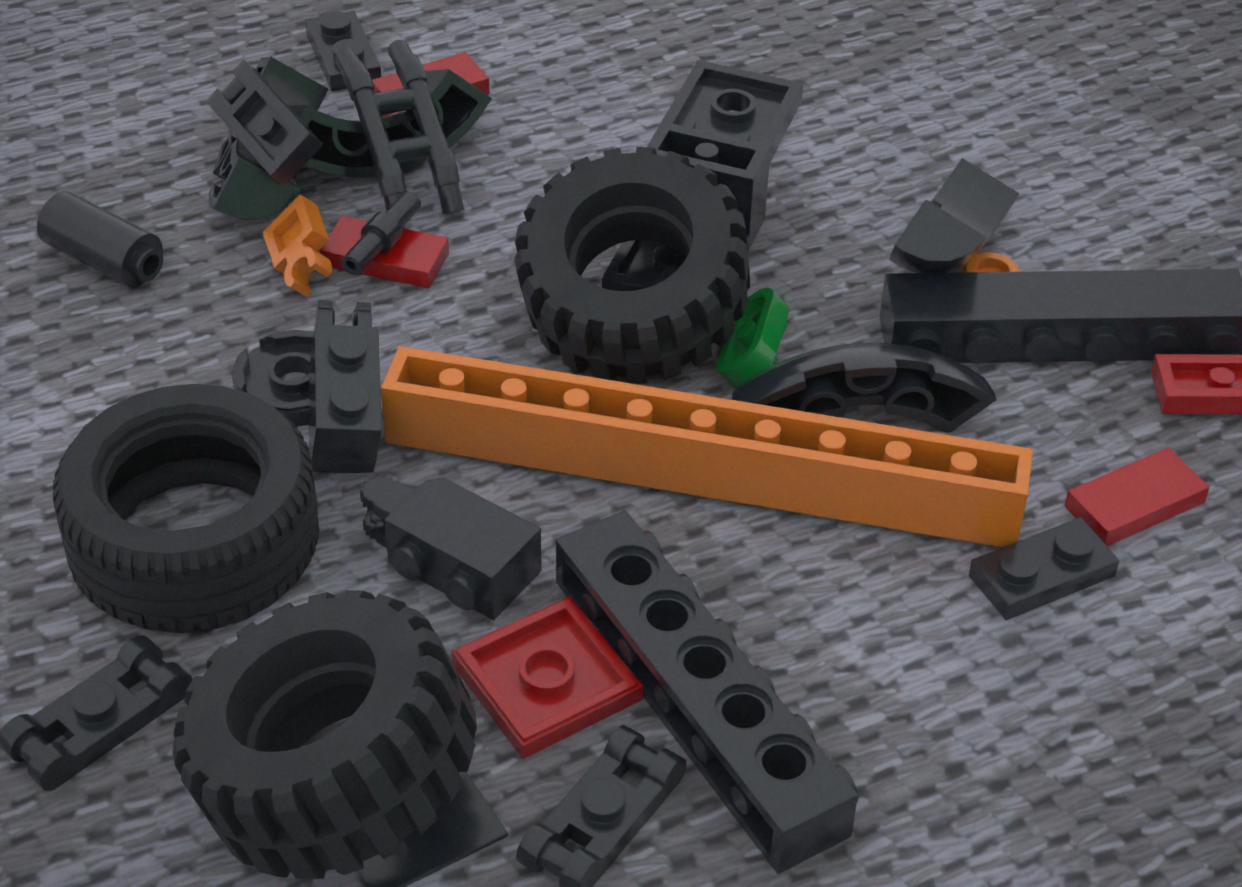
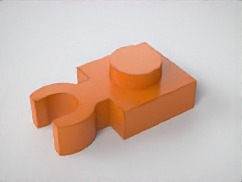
M300 194L262 233L273 266L284 274L285 284L308 297L311 294L309 286L311 273L315 270L328 277L332 273V263L330 259L320 254V249L329 241V237L318 206Z

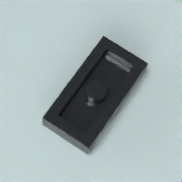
M333 11L321 17L305 19L307 37L331 91L347 89L343 81V75L335 61L336 54L344 48H351L356 52L360 62L366 66L372 80L381 77V66L355 11Z
M1079 517L972 559L969 577L1005 620H1009L1115 577L1120 560L1087 523Z

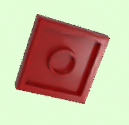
M570 596L451 651L452 663L455 669L522 759L643 700L644 686Z

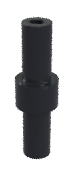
M410 191L403 192L386 212L376 213L363 226L361 238L341 259L342 267L346 272L355 276L359 275L379 253H387L397 243L403 234L402 227L421 207V201L416 194Z

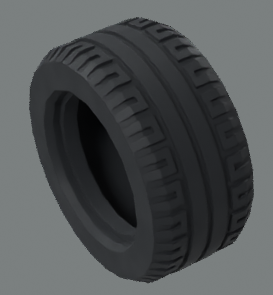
M185 384L161 387L133 395L108 407L87 423L65 450L54 474V509L74 582L77 583V587L82 593H85L88 600L102 611L107 612V614L120 621L147 630L191 633L219 629L250 618L275 603L296 584L312 561L311 558L316 550L319 538L318 505L309 447L304 441L302 433L293 422L278 409L250 393L225 386ZM206 483L236 487L253 496L240 510L205 526L169 531L139 527L125 521L126 516L142 501L176 487Z

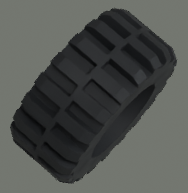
M637 147L636 153L621 154V148L604 150V157L590 161L588 156L572 163L570 165L571 172L565 176L558 172L543 185L545 196H534L525 209L524 216L526 221H523L517 228L515 238L517 254L514 257L522 295L533 329L538 330L541 343L551 354L559 355L561 353L563 364L574 371L583 373L589 367L592 369L594 378L614 381L616 376H624L628 378V383L631 384L647 383V376L661 373L664 380L681 375V366L692 362L697 367L711 358V345L713 343L718 346L725 345L735 332L734 321H738L744 316L748 304L747 290L750 288V267L743 214L737 210V200L730 189L723 184L718 185L717 175L701 164L691 168L688 157L671 151L668 152L667 157L657 155L656 148ZM651 240L674 247L687 257L679 269L670 277L654 286L636 291L604 289L591 284L581 277L586 267L600 253L612 246L628 241Z
M346 590L343 597H335V595L325 592L309 596L307 603L294 606L289 602L271 610L273 616L256 625L252 621L236 632L238 639L226 649L220 646L208 658L205 674L203 676H194L185 693L184 702L187 706L179 707L173 733L175 739L172 752L174 764L181 775L182 783L231 854L243 864L255 866L259 872L276 877L287 878L290 872H292L296 879H324L326 871L334 869L338 874L346 875L364 869L363 861L377 855L386 859L403 849L400 843L414 831L421 835L436 821L437 814L435 810L441 803L448 805L451 803L462 783L459 772H468L476 745L473 740L477 730L476 712L470 702L471 697L429 620L418 610L407 607L406 603L382 594H378L375 598L373 594L362 590ZM350 717L344 724L327 736L301 747L307 740L325 727Z

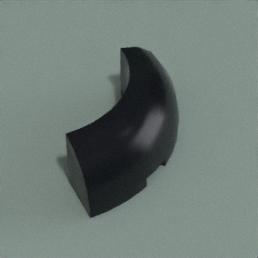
M261 57L256 67V70L268 81V84L287 105H309L319 110L328 91L327 87L273 57ZM230 135L221 146L213 171L214 175L222 178L221 187L213 184L209 191V204L213 209L225 215L242 220L262 219L285 209L300 189L296 185V174L283 186L268 174L237 137Z
M450 69L425 71L427 85L450 148L470 130L492 98ZM288 105L323 143L304 167L335 176L376 177V168L360 120L351 121L332 117L309 105ZM413 110L382 115L390 141L421 136ZM429 157L399 162L402 172L418 167L419 163L429 159Z
M962 158L930 202L925 199L894 245L889 260L899 267L915 273H948L966 265L984 247L1020 193Z
M853 343L806 352L774 364L739 385L732 393V400L834 417H844L847 407L884 405L887 414L921 420L939 428L945 433L954 431L997 400L987 380L971 368L953 359L921 348L891 343Z

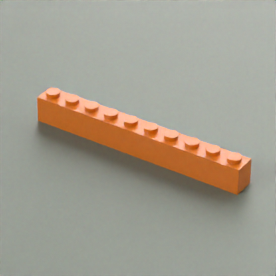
M403 346L398 347L381 386L385 443L997 547H1005L1018 542L1028 497L1033 449Z

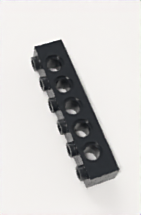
M624 510L557 538V585L567 597L570 596L641 682L644 686L643 698L776 873L780 874L852 837L858 791L851 775L843 766L839 764L833 765L816 744L813 731L807 721L801 715L792 714L776 695L773 683L767 672L761 666H753L737 647L734 635L726 622L720 618L714 619L700 602L697 590L690 578L683 573L678 575L665 559L661 546L653 533L648 530L643 531L629 513Z

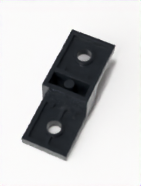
M697 60L647 147L656 148L657 155L667 157L669 151L689 158L691 168L701 164L717 175L718 185L723 184L730 189L737 200V210L743 214L749 251L765 220L769 164L802 102L803 83ZM634 240L621 243L602 276V288L613 291H636L649 288L664 281L679 269V267L669 266L672 262L683 263L687 257L674 247L657 241Z

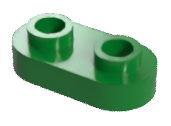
M771 288L760 289L748 297V304L743 318L734 321V334L725 345L721 346L716 362V370L735 388L757 373L777 363L775 357L782 335L788 325L789 306Z

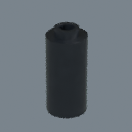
M62 191L53 195L40 211L37 221V233L42 242L130 288H138L143 283L153 280L162 268L163 245L158 236L69 191Z

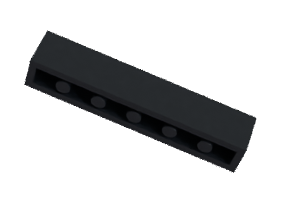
M1238 269L885 274L879 317L884 343L921 348L948 357L959 363L1154 360L1155 354L1242 355V278Z

